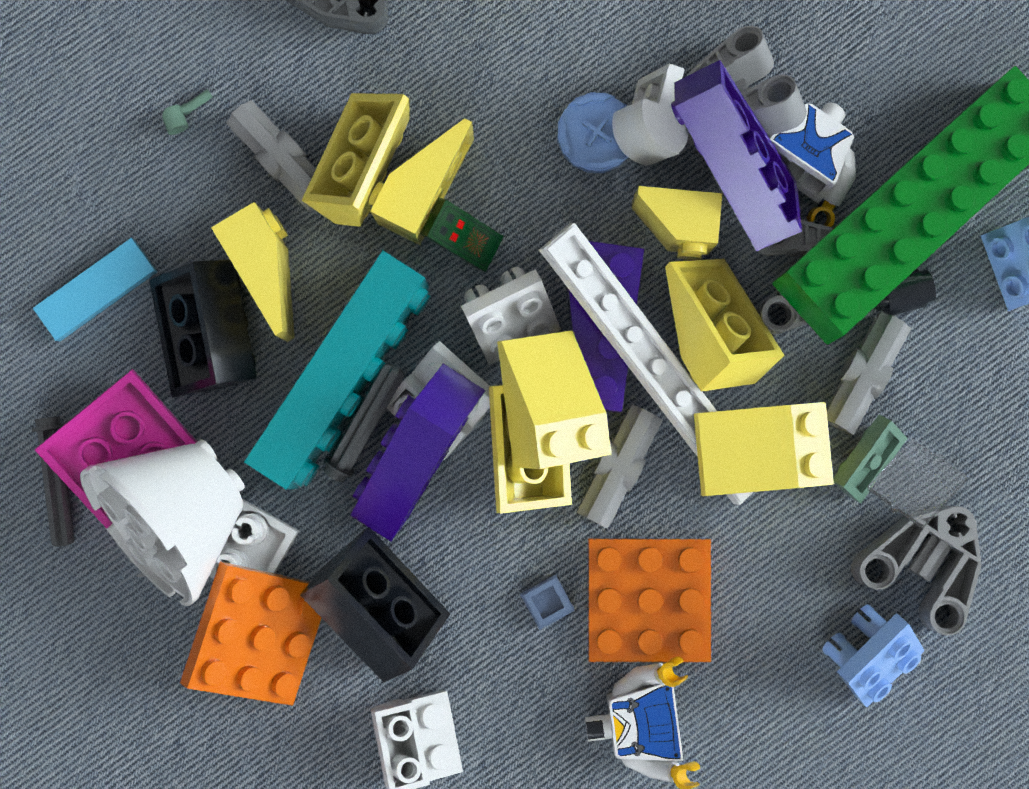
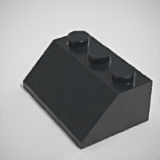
M230 259L192 261L149 280L172 398L235 386L257 379L256 361L252 353L247 329L248 320L244 313L240 293V279Z
M370 527L364 529L324 565L300 594L383 682L412 670L450 615L446 608Z

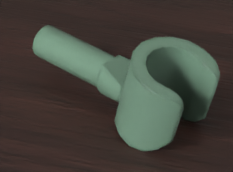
M207 89L181 106H169L163 111L162 119L169 135H176L188 129L189 125L185 116L213 98Z

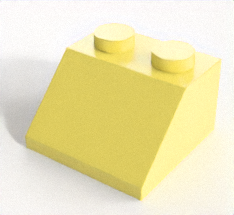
M638 186L632 200V209L667 251L678 252L677 258L701 260L702 255H708L718 244L722 193Z

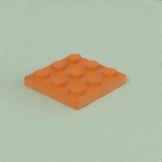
M588 538V661L668 662L674 657H681L684 662H711V539Z
M220 561L180 684L187 689L293 706L321 621V617L300 596L310 582Z

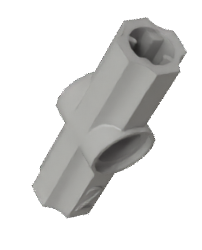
M252 100L241 104L231 113L226 124L255 154L253 157L277 183L281 182L309 213L315 210L302 201L316 170L306 159V153L284 130L280 131Z
M879 312L876 318H874L859 349L856 348L851 353L839 375L841 382L826 408L829 425L849 435L855 434L872 400L880 396L892 376L893 367L891 366L912 329L904 321L883 312Z
M633 404L630 406L618 428L619 430L612 442L610 441L611 455L600 457L593 472L595 477L576 513L608 529L617 510L620 508L626 492L631 491L646 462L644 457L663 421L661 418Z

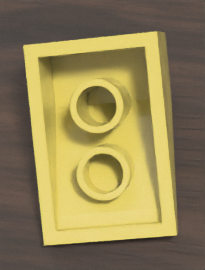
M464 118L392 171L385 183L379 181L376 184L368 203L373 206L370 212L378 225L421 245L424 236L420 232L438 197L445 198L474 141L471 121Z
M253 202L214 225L211 229L275 336L289 342L294 339L289 253L287 246L282 240L288 234L270 208L263 211Z
M725 259L669 262L665 266L681 359L701 392L755 384L785 356L769 329L762 322L759 313Z
M573 331L497 341L513 466L517 468L543 469L611 455L606 411Z
M826 402L694 414L701 496L834 484Z

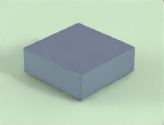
M556 574L520 593L539 630L575 611Z

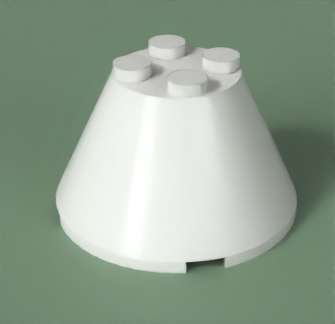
M202 439L195 444H187L88 466L80 474L83 490L92 508L96 511L102 507L113 523L106 529L135 566L165 595L170 598L175 593H178L184 597L179 601L181 605L190 606L199 598L243 509V500L239 492L245 486L238 474L230 468L225 471L216 461L217 456L212 447Z

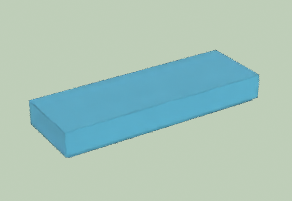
M130 238L33 307V310L55 341L60 342L158 271L135 239Z

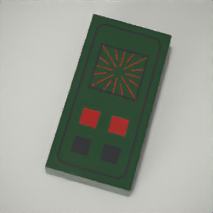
M439 197L420 232L422 236L484 272L487 271L504 237L448 200Z

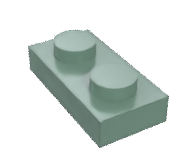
M879 414L872 425L864 431L861 440L849 457L841 463L838 472L833 478V482L850 498L861 504L908 438L891 420Z

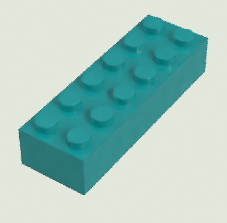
M382 250L244 463L286 490L298 489L303 485L308 486L320 468L315 462L322 451L330 452L338 442L342 431L337 428L345 416L352 418L364 399L360 393L368 381L373 383L381 367L385 364L383 362L384 356L390 347L395 350L398 349L409 332L405 324L413 313L419 316L431 298L428 294L430 287L424 276Z

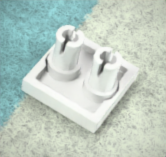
M520 267L511 268L516 279L513 280L507 270L500 278L502 286L489 291L486 286L477 285L475 288L480 296L476 298L472 288L465 293L464 299L466 304L461 305V308L489 365L499 360L497 341L555 333L561 330L543 282L536 269L525 273Z
M242 499L243 509L209 576L213 579L215 578L220 561L276 574L299 530Z

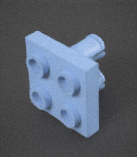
M1029 217L981 235L1008 311L1029 304Z
M869 604L863 606L860 610L870 622L866 621L858 612L851 621L855 627L860 629L869 638L859 650L847 641L841 633H836L831 637L841 651L836 649L829 641L825 643L822 649L823 653L840 667L837 673L854 696L866 707L873 701L879 702L890 692L892 688L891 683L902 673L906 674L912 671L920 662L921 654L924 652L910 625L900 615L896 613L887 622Z

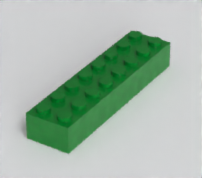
M1016 66L1012 67L772 283L827 345L849 332L1029 165V80Z

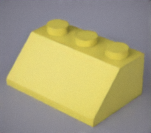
M351 93L302 201L335 224L361 227L364 219L370 212L371 205L368 202L376 184L385 179L390 161L396 148L402 142L403 133L410 120L409 98L404 94Z
M503 384L489 386L496 513L501 514L572 505L569 463L543 469L517 468L513 466Z

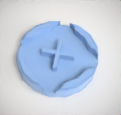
M587 93L575 98L561 115L558 122L557 142L563 156L573 167L587 173H606L618 168L629 158L619 148L613 134V113L627 106L620 100L615 99V96L608 93Z

